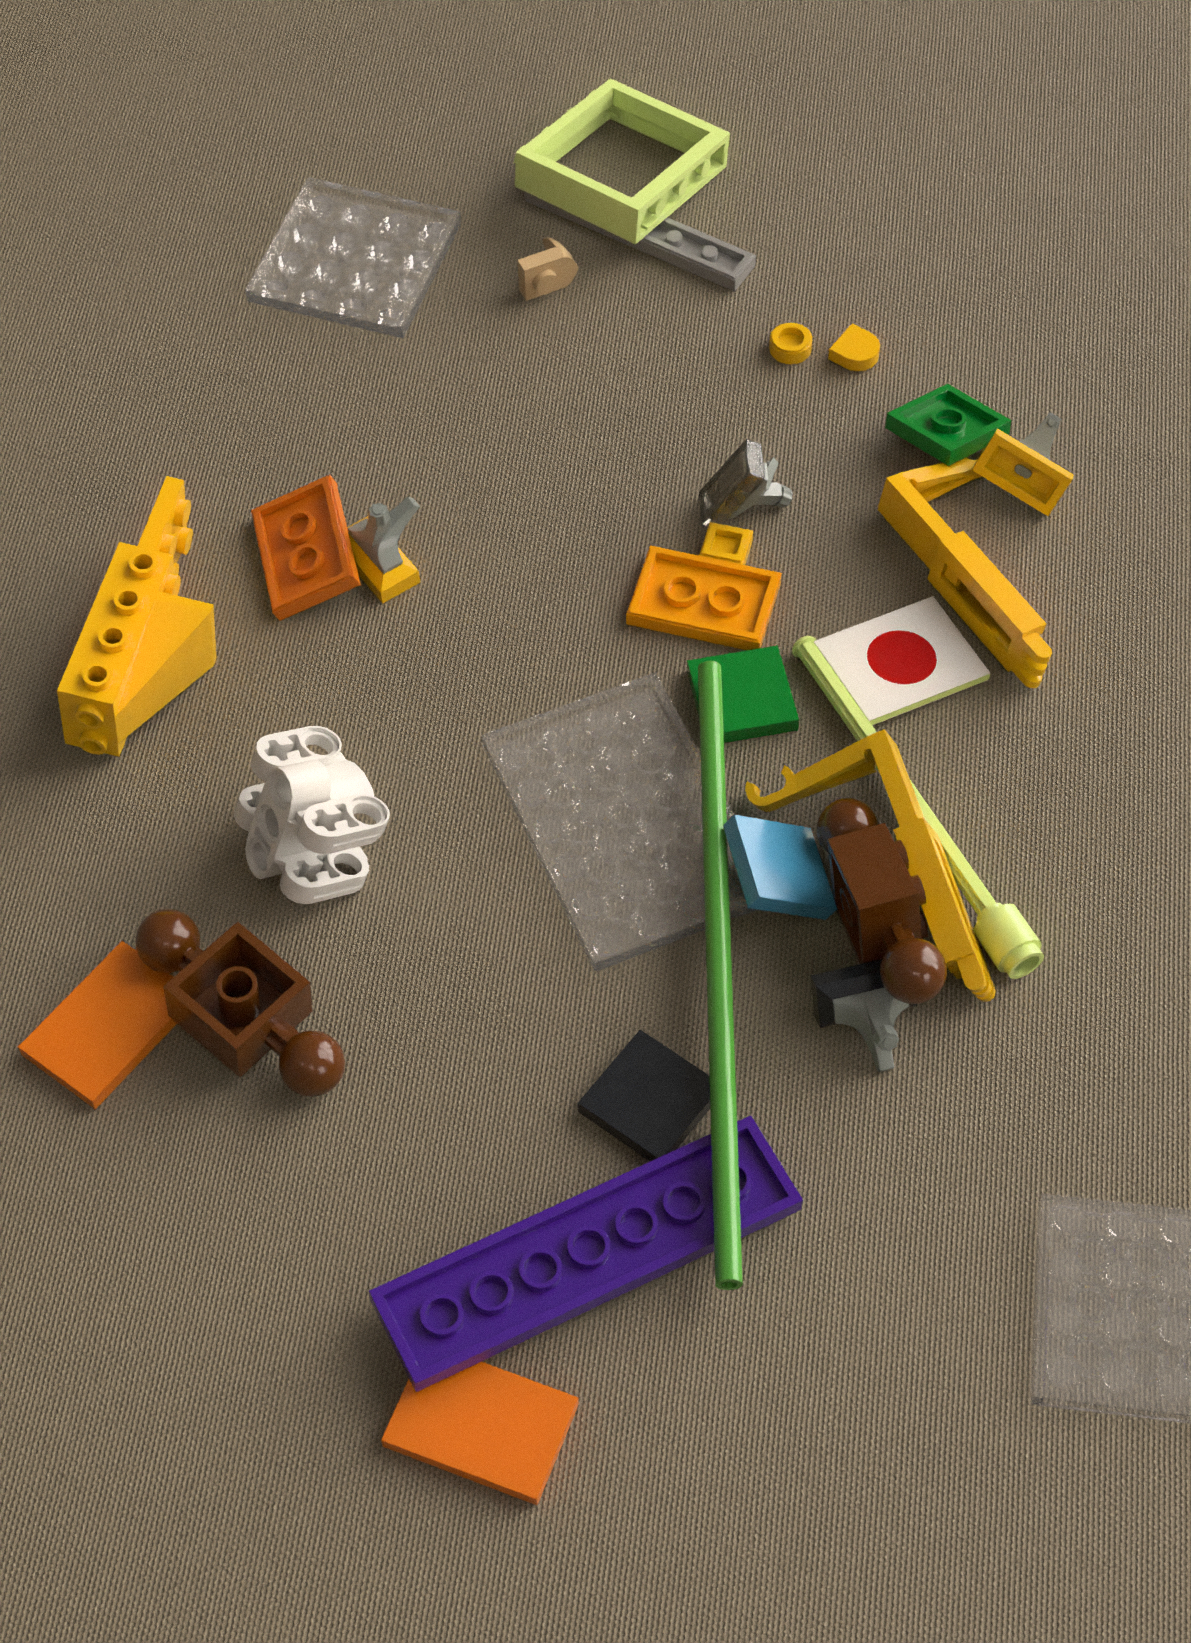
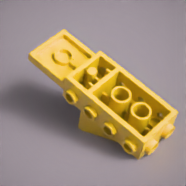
M166 476L138 545L118 543L57 689L65 744L81 747L83 750L96 755L105 753L120 757L128 735L215 664L217 658L214 605L178 596L181 578L178 575L179 564L177 562L181 554H188L193 537V530L187 528L191 501L185 499L184 480Z

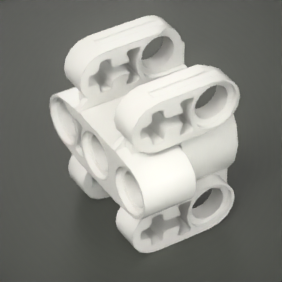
M308 726L261 737L256 744L251 759V768L259 778L266 782L245 788L240 793L234 811L236 823L242 829L249 832L245 850L251 872L259 879L282 874L280 879L282 893L288 899L300 904H312L359 891L364 885L369 872L368 858L360 846L372 844L380 838L385 831L390 816L388 807L382 800L374 797L373 789L365 773L354 762L346 760L340 752L342 746L340 738L333 731L321 726ZM306 746H320L324 748L328 752V754H315L311 752ZM354 814H366L372 817L376 824H364L358 821ZM335 864H348L357 871V874H344L335 867Z

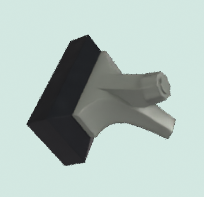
M882 959L811 975L814 1016L819 1027L844 1024L855 1028L863 1036L877 1071L882 1072L893 1069L892 1049L897 1047L899 1041L897 1031L894 1029L895 1020L904 1009L917 1006V1004L903 1003L887 992L880 976Z

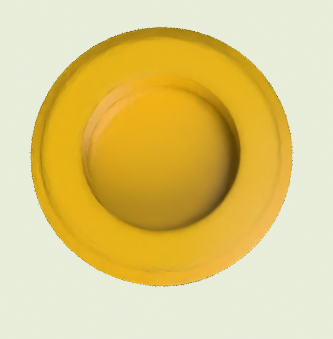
M784 323L775 327L770 334V354L775 360L784 364H798L805 361L812 351L811 332L805 326L797 323Z

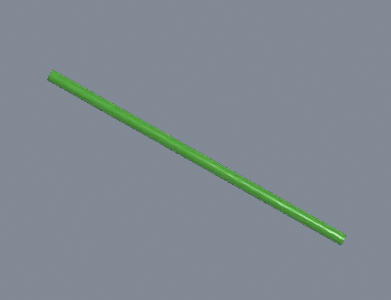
M705 661L698 666L715 1286L722 1290H735L742 1287L743 1278L728 842L723 827L727 822L722 668L716 661Z

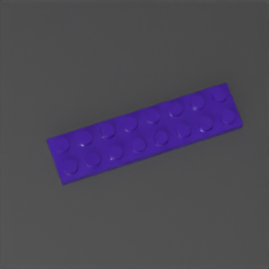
M751 1115L737 1121L741 1238L800 1211L803 1204L802 1197ZM711 1134L369 1290L370 1301L415 1391L418 1392L713 1252L714 1222Z

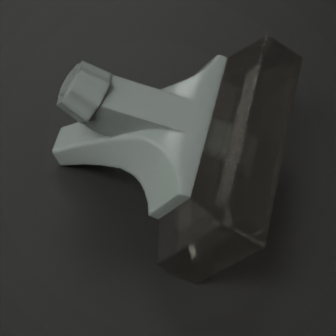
M746 439L699 491L702 527L708 528L710 522L724 525L729 519H733L753 505H774L784 508L789 506L792 501L793 492L790 488L780 483L771 482L779 463L774 457L764 463L761 444Z

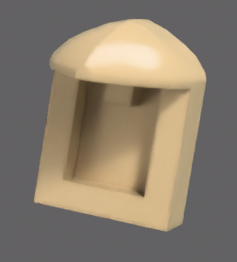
M547 237L543 239L545 251L518 259L519 290L526 301L567 287L577 274L579 267L569 251L552 238Z

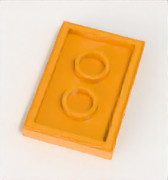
M650 545L626 613V624L743 650L761 648L781 585L782 573Z

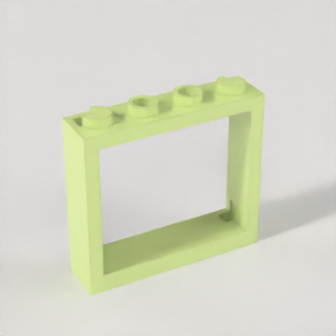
M610 78L599 88L593 90L576 106L567 110L557 121L544 128L529 143L518 149L514 158V163H516L515 187L636 245L726 168L730 132ZM609 119L685 153L632 198L557 163L560 158Z

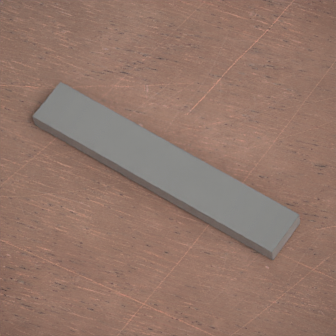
M524 191L525 201L732 291H736L756 266L755 254L668 217L635 245Z

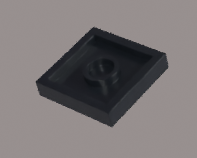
M639 1030L578 1102V1112L647 1160L652 1161L676 1150L709 1111L710 1080L708 1074L642 1030Z

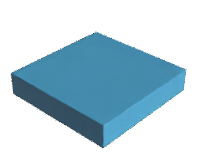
M735 814L723 825L748 908L824 920L837 910L811 828Z

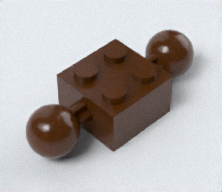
M855 798L835 800L824 808L818 818L817 837L822 848L829 854L832 893L837 907L836 912L858 962L863 964L882 959L880 965L881 980L885 989L892 997L907 1004L927 1002L933 999L943 988L947 977V966L940 950L931 942L924 940V938L928 937V930L925 918L920 910V906L926 904L923 884L918 875L910 876L907 870L909 869V860L903 842L901 840H893L886 823L879 824L877 815L868 804Z
M175 909L158 910L148 915L142 921L136 933L135 944L137 953L143 963L160 973L180 971L163 986L168 1016L237 1076L241 1077L272 1049L280 1056L279 1071L284 1083L295 1093L307 1097H316L330 1092L337 1086L345 1069L344 1053L338 1042L324 1032L313 1030L299 1033L295 1029L312 1012L311 986L304 976L238 921L204 951L200 949L201 939L197 925L187 914Z

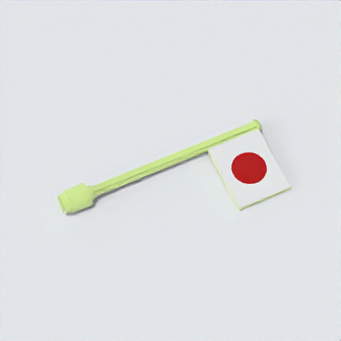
M934 596L818 640L813 636L801 637L794 643L792 648L793 655L801 659L857 741L877 732L872 725L989 680L991 674ZM911 781L925 820L939 836L956 884L978 915L977 923L973 929L978 941L1000 972H1007L1011 979H1018L1028 975L1044 959V955L1040 950L1042 946L1041 941L1014 904L1002 905L995 902Z

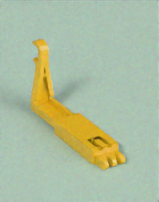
M966 457L950 466L939 463L887 477L877 510L930 569L927 578L929 582L1008 672L1012 671L1028 688L1039 687L1042 675L1047 668V662H1049L1052 655V649L1040 637V634L1044 632L1046 622L964 531L955 534L928 503L964 483L982 477L972 471L977 460H971Z
M885 729L845 747L796 774L784 765L781 774L786 779L785 786L781 790L765 797H760L761 790L755 784L746 782L745 792L749 801L759 810L771 812L807 796L877 772V766L899 827L893 829L896 839L901 840L905 846L909 860L910 876L918 875L924 887L926 904L921 905L936 947L944 956L948 970L957 979L963 978L965 986L980 1001L988 1002L994 998L996 990L989 974L987 963L973 931V926L939 836L925 820L897 744Z

